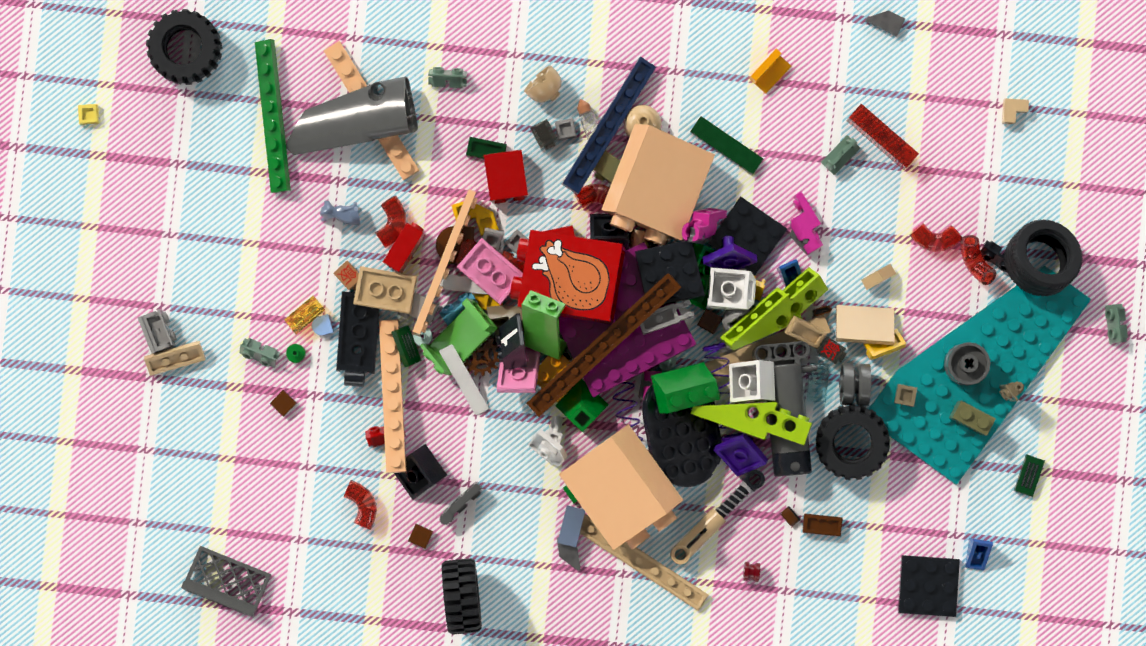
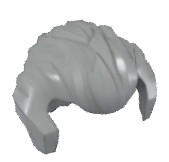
M750 308L746 310L726 309L722 318L724 328L728 331L751 311Z

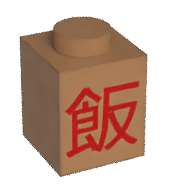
M346 261L333 274L349 291L352 289L356 291L359 272L349 261Z

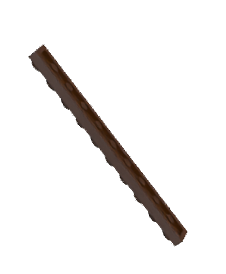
M667 273L526 404L540 417L682 286L670 273Z

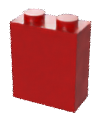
M522 150L484 155L490 201L494 200V203L498 204L505 203L506 198H513L514 201L525 200L528 190Z
M414 222L411 225L406 223L382 262L398 273H403L426 236L423 233L424 229Z

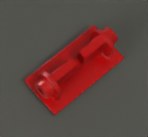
M374 426L365 431L369 447L373 446L374 448L385 444L384 426Z

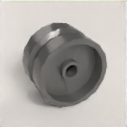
M967 342L955 345L945 356V372L951 381L959 385L979 383L987 376L990 370L989 355L983 347L976 343ZM965 360L969 362V367L965 368Z
M842 363L839 377L841 405H852L855 396L858 406H869L871 397L870 364H859L855 376L853 363Z

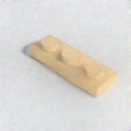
M200 340L144 356L150 376L206 360Z

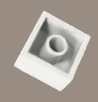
M755 360L729 364L730 403L749 404L775 401L774 362Z

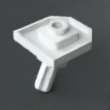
M553 416L549 431L546 433L540 428L528 446L550 464L560 466L568 457L563 446L560 445L562 439L560 431L563 418Z

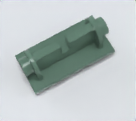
M433 67V69H429L428 76L432 77L428 78V85H432V87H446V80L449 81V88H463L467 86V79H463L467 77V71H463L461 68L444 70L443 67Z
M846 135L821 163L835 175L859 151L860 147L857 145V141Z
M1122 304L1105 306L1109 344L1127 342V325H1120V321H1126L1125 307Z
M251 338L243 340V343L240 344L239 352L243 357L257 360L263 366L275 368L276 359L278 360L280 356L278 349L265 345L263 350H260L261 342Z

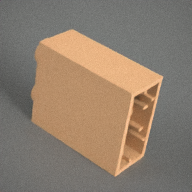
M635 124L601 210L613 215L610 224L627 232H632L634 225L646 229L643 239L654 244L666 245L668 239L682 241V228L686 223H689L715 154L653 126Z
M629 424L559 474L613 550L627 542L631 549L636 548L650 537L645 528L651 524L655 526L658 532L677 519L672 509L683 501L680 494Z

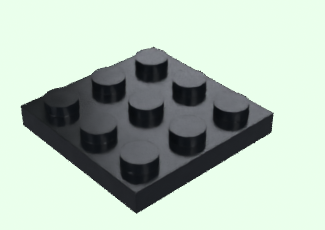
M740 196L707 244L719 250L723 248V237H734V244L757 255L756 263L743 268L756 275L787 228Z
M686 240L635 251L644 295L667 273H670L682 287L663 305L705 296L692 242Z
M901 555L898 613L956 617L960 559Z

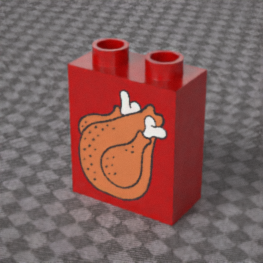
M530 230L529 239L520 238L517 261L525 262L522 277H513L510 299L518 300L517 307L522 310L521 304L531 290L564 303L566 306L560 314L562 317L613 324L626 248L623 244Z

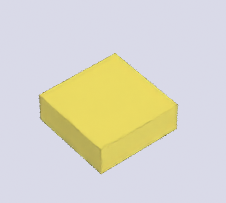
M98 104L78 105L80 125L99 124Z

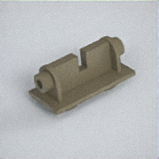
M1011 382L1008 385L998 386L1001 389L999 391L1001 396L1010 402L1018 401L1016 396L1024 390V385L1021 382Z

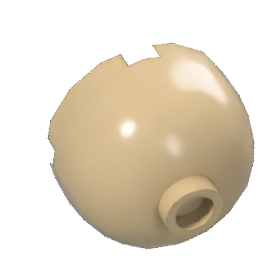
M548 65L536 75L537 78L533 82L530 81L524 90L532 100L539 103L547 102L548 100L554 101L560 95L561 77L552 66Z
M638 105L630 109L625 117L624 130L628 137H630L635 124L650 125L661 130L662 121L659 113L654 108L648 105Z

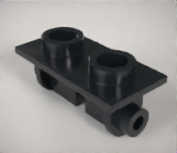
M986 240L978 255L985 261L999 267L1001 271L1007 272L1004 263L1005 254H1000L1002 247L992 240L990 242Z

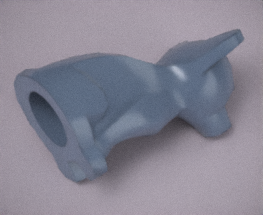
M324 201V206L320 211V215L323 217L321 222L336 218L345 224L360 225L357 202H354L351 206L339 205L334 207L330 201Z

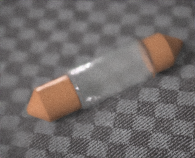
M580 99L577 110L588 140L598 123L590 104Z

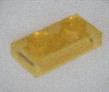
M313 295L284 320L297 335L323 313L325 309Z

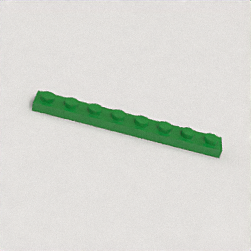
M267 39L254 43L271 193L291 191L275 40Z

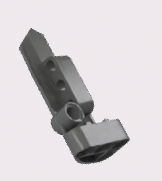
M408 77L378 81L306 109L286 143V149L293 155L416 132L418 130V123ZM379 85H381L384 89V93L382 95L379 94L377 91Z

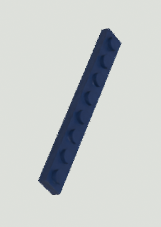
M641 56L638 58L561 183L563 186L575 194H579L656 66Z

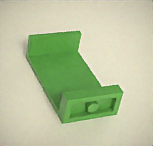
M530 290L521 304L525 347L559 360L567 348V342L559 337L558 320L566 305Z
M466 298L462 302L465 309L430 345L423 343L420 345L424 351L423 355L434 363V369L441 375L451 376L452 373L442 358L440 350L453 345L464 363L497 329V326L475 300Z

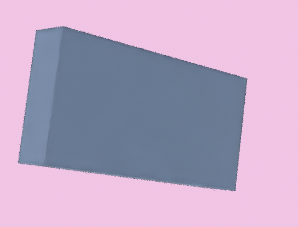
M567 505L557 543L572 547L577 546L585 514L584 509Z

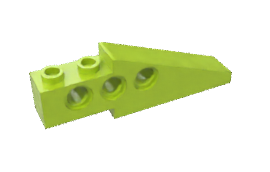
M808 267L783 290L778 287L720 338L732 350H736L782 330L789 325L793 316L803 319L800 314L820 298L828 288L821 276Z
M778 402L694 406L691 414L764 440L768 433L801 445L806 444L813 424L809 422L810 418L800 414L798 418L791 416V411L783 408L777 411ZM752 407L757 408L759 411V415L756 418L749 416V410ZM769 414L777 416L776 424L770 425L767 422ZM788 420L795 422V430L788 431L785 424Z

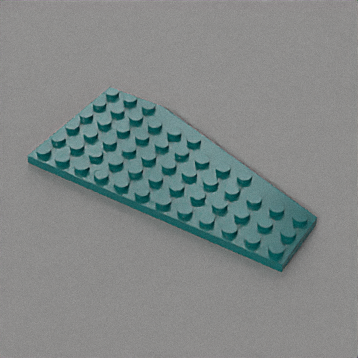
M1046 266L1038 269V271L1045 274H1056ZM1071 284L1055 295L1044 297L1029 294L1016 285L896 370L871 404L869 410L872 409L883 419L885 426H887L889 437L957 485L1017 403V401H1006L999 393L1001 389L998 386L1008 385L1011 382H1021L1024 385V390L1016 396L1019 400L1091 299ZM967 342L976 343L988 353L990 370L987 376L979 383L972 385L956 384L950 380L945 372V356L955 345ZM965 360V368L969 367V362ZM897 384L917 387L914 407L894 403ZM957 401H963L996 418L987 436H982L949 418Z

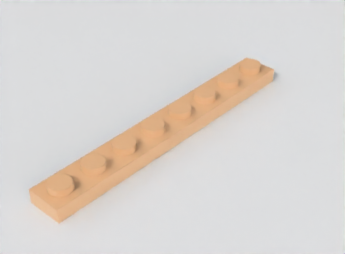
M340 41L323 50L349 93L367 86ZM398 135L378 139L403 181L419 172L418 167Z
M469 189L414 326V335L420 337L421 333H425L429 325V322H426L427 317L432 315L435 310L436 304H433L435 297L439 298L443 287L440 286L442 279L446 280L450 271L447 268L450 261H454L457 251L454 250L456 244H461L464 234L461 231L463 226L467 227L471 216L468 215L470 208L474 209L478 198H475V191Z
M398 319L379 321L386 473L406 472L401 357L391 333L399 329Z

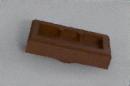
M804 513L802 533L841 537L843 517Z

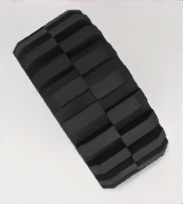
M176 9L172 10L170 15L163 14L159 22L156 20L153 23L155 27L153 30H149L148 35L150 38L146 40V46L148 47L146 52L151 60V65L165 79L173 81L175 84L181 85L185 83L186 85H192V82H202V78L205 76L207 78L212 75L210 72L218 67L217 62L222 57L220 50L223 49L220 41L221 37L214 25L205 16L200 15L196 11L190 12L188 9H182L180 12ZM190 30L200 37L202 42L201 52L193 62L184 65L177 64L168 56V42L177 32Z
M855 404L845 407L842 405L838 409L830 411L821 421L816 435V451L820 462L825 465V469L833 472L834 476L845 477V480H851V478L861 480L862 477H869L873 475L874 471H878L887 459L890 449L888 429L883 419L872 409L869 410L866 406H855ZM850 424L863 427L871 438V446L867 454L855 460L842 457L834 445L837 432L842 427Z
M467 558L444 561L441 569L448 633L455 635L479 632L482 629L475 560Z

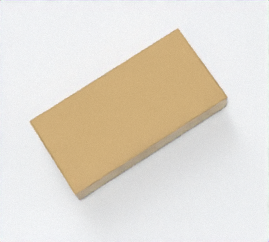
M793 316L784 331L787 335L806 342L818 349L827 334L825 330L796 316Z

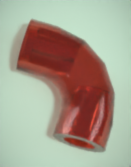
M590 184L584 186L579 194L574 192L573 194L582 208L594 202L603 205L610 187L604 184Z
M397 195L389 198L381 205L387 215V223L375 233L385 248L396 241L406 225V212Z
M922 223L909 234L920 247L932 252L947 251L963 240L960 233L952 225L940 233H934Z
M974 235L962 237L960 248L965 266L970 274L983 285L991 284L995 280L997 273L982 257L979 238Z
M350 480L343 497L357 505L358 512L353 523L371 530L377 514L376 500L369 489L356 481Z

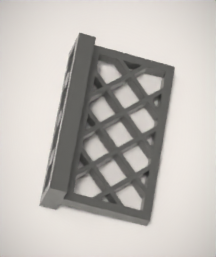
M200 546L181 588L254 618L271 574ZM202 551L210 554L211 562L204 565L201 564L199 558ZM226 560L229 563L230 569L219 572L216 562ZM214 564L218 574L207 578L203 568ZM239 567L245 568L248 576L237 580L234 570ZM201 569L205 579L199 582L191 580L193 572ZM232 571L235 581L225 585L221 575ZM258 574L265 576L264 583L255 587L251 577ZM219 576L223 586L217 589L211 588L208 580ZM249 578L253 588L242 592L239 582ZM237 583L240 594L230 596L226 587ZM255 591L257 599L254 605L246 602L245 594Z

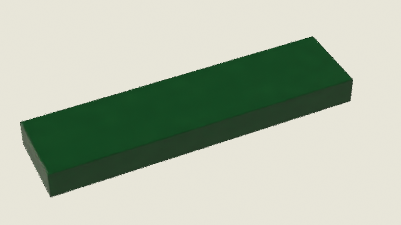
M700 116L690 131L697 138L752 175L763 161L761 156L702 116Z

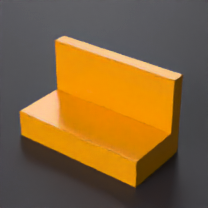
M777 48L749 78L765 94L792 67L781 57L782 53Z

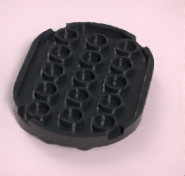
M652 383L644 396L642 405L649 453L672 485L678 487L700 485L713 475L712 473L721 461V458L714 451L715 446L722 443L719 424L691 414L693 407L671 413H659ZM715 401L701 404L698 406L715 405Z

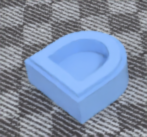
M329 314L316 317L313 320L312 330L316 334L322 336L334 333Z

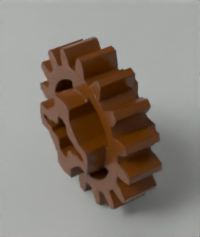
M494 339L486 340L484 342L485 345L476 350L480 353L484 351V356L488 362L482 359L478 361V356L475 352L473 353L471 363L468 359L465 361L464 365L469 367V373L474 370V376L481 372L482 377H484L486 371L492 374L491 368H498L495 363L499 362L497 358L498 352L496 351L499 347L497 345L493 346ZM491 348L494 353L493 361L489 358L488 353ZM485 363L488 365V367L483 369L476 368L479 364Z

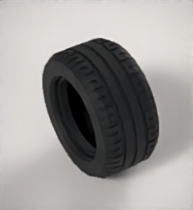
M1040 219L1027 223L1010 239L1005 249L1004 263L1011 280L1020 289L1029 294L1044 297L1061 292L1078 276L1083 263V255L1077 238L1069 229L1058 222ZM1041 242L1050 246L1059 258V272L1051 275L1036 270L1029 262L1027 256L1028 243Z

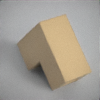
M1005 98L1003 100L1002 124H1015L1016 113L1028 112L1029 100Z
M890 263L861 279L866 290L895 275L896 272Z

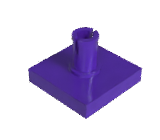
M732 236L722 238L723 248L703 256V264L711 268L740 270L757 262V255L734 244V237Z
M746 433L716 445L714 449L737 477L766 465L768 462V458Z

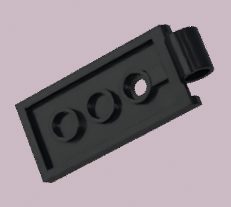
M342 291L336 371H345L344 386L364 387L365 372L375 374L380 309L354 305L355 292ZM357 346L361 348L359 354L354 353V348Z

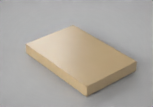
M360 266L353 304L411 314L417 276Z
M837 305L836 341L894 345V308Z

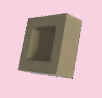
M897 384L894 403L914 407L917 387Z

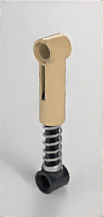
M755 469L747 472L739 487L735 488V491L730 493V496L725 498V501L720 503L716 510L712 508L671 549V559L676 564L688 562L700 547L726 522L724 518L729 516V513L734 511V508L740 502H743V499L748 497V494L755 492L763 486L765 482L764 474ZM752 474L759 475L760 481L758 484H751L750 476ZM700 533L701 536L687 548L686 546ZM678 549L685 551V557L681 560L675 557V552Z

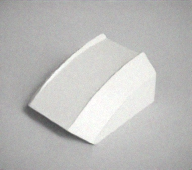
M711 268L707 308L749 309L754 304L756 279L752 272Z

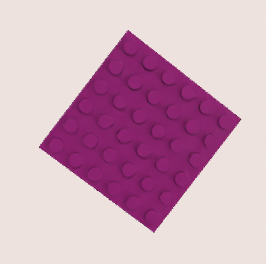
M644 242L625 251L614 322L644 295L635 257V251L648 249ZM677 309L678 316H680L681 313L679 309ZM562 316L558 317L559 331L564 341L567 342L566 345L573 359L612 325ZM684 320L643 335L641 326H639L583 378L594 398L697 344Z

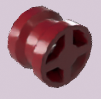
M744 562L743 581L750 579L754 582H759L760 563L750 564L749 562Z

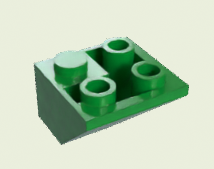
M581 379L555 407L583 432L609 404L599 395L593 398L586 382Z

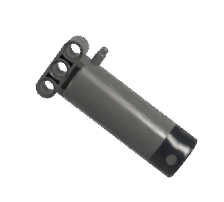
M806 342L766 344L757 346L752 351L754 360L774 362L775 401H767V403L778 402L777 411L780 408L791 411L790 415L797 418L799 414L806 416L802 373L817 371L816 365L801 366V359L806 358L810 353V347ZM798 345L804 348L802 356H799L795 351ZM778 347L784 348V357H779L777 355L776 351ZM759 349L766 351L764 359L758 357L757 352ZM775 414L768 415L770 425H774L777 422ZM788 420L785 427L788 431H793L796 428V424L794 421ZM770 434L775 477L812 473L809 436L806 444L801 445Z

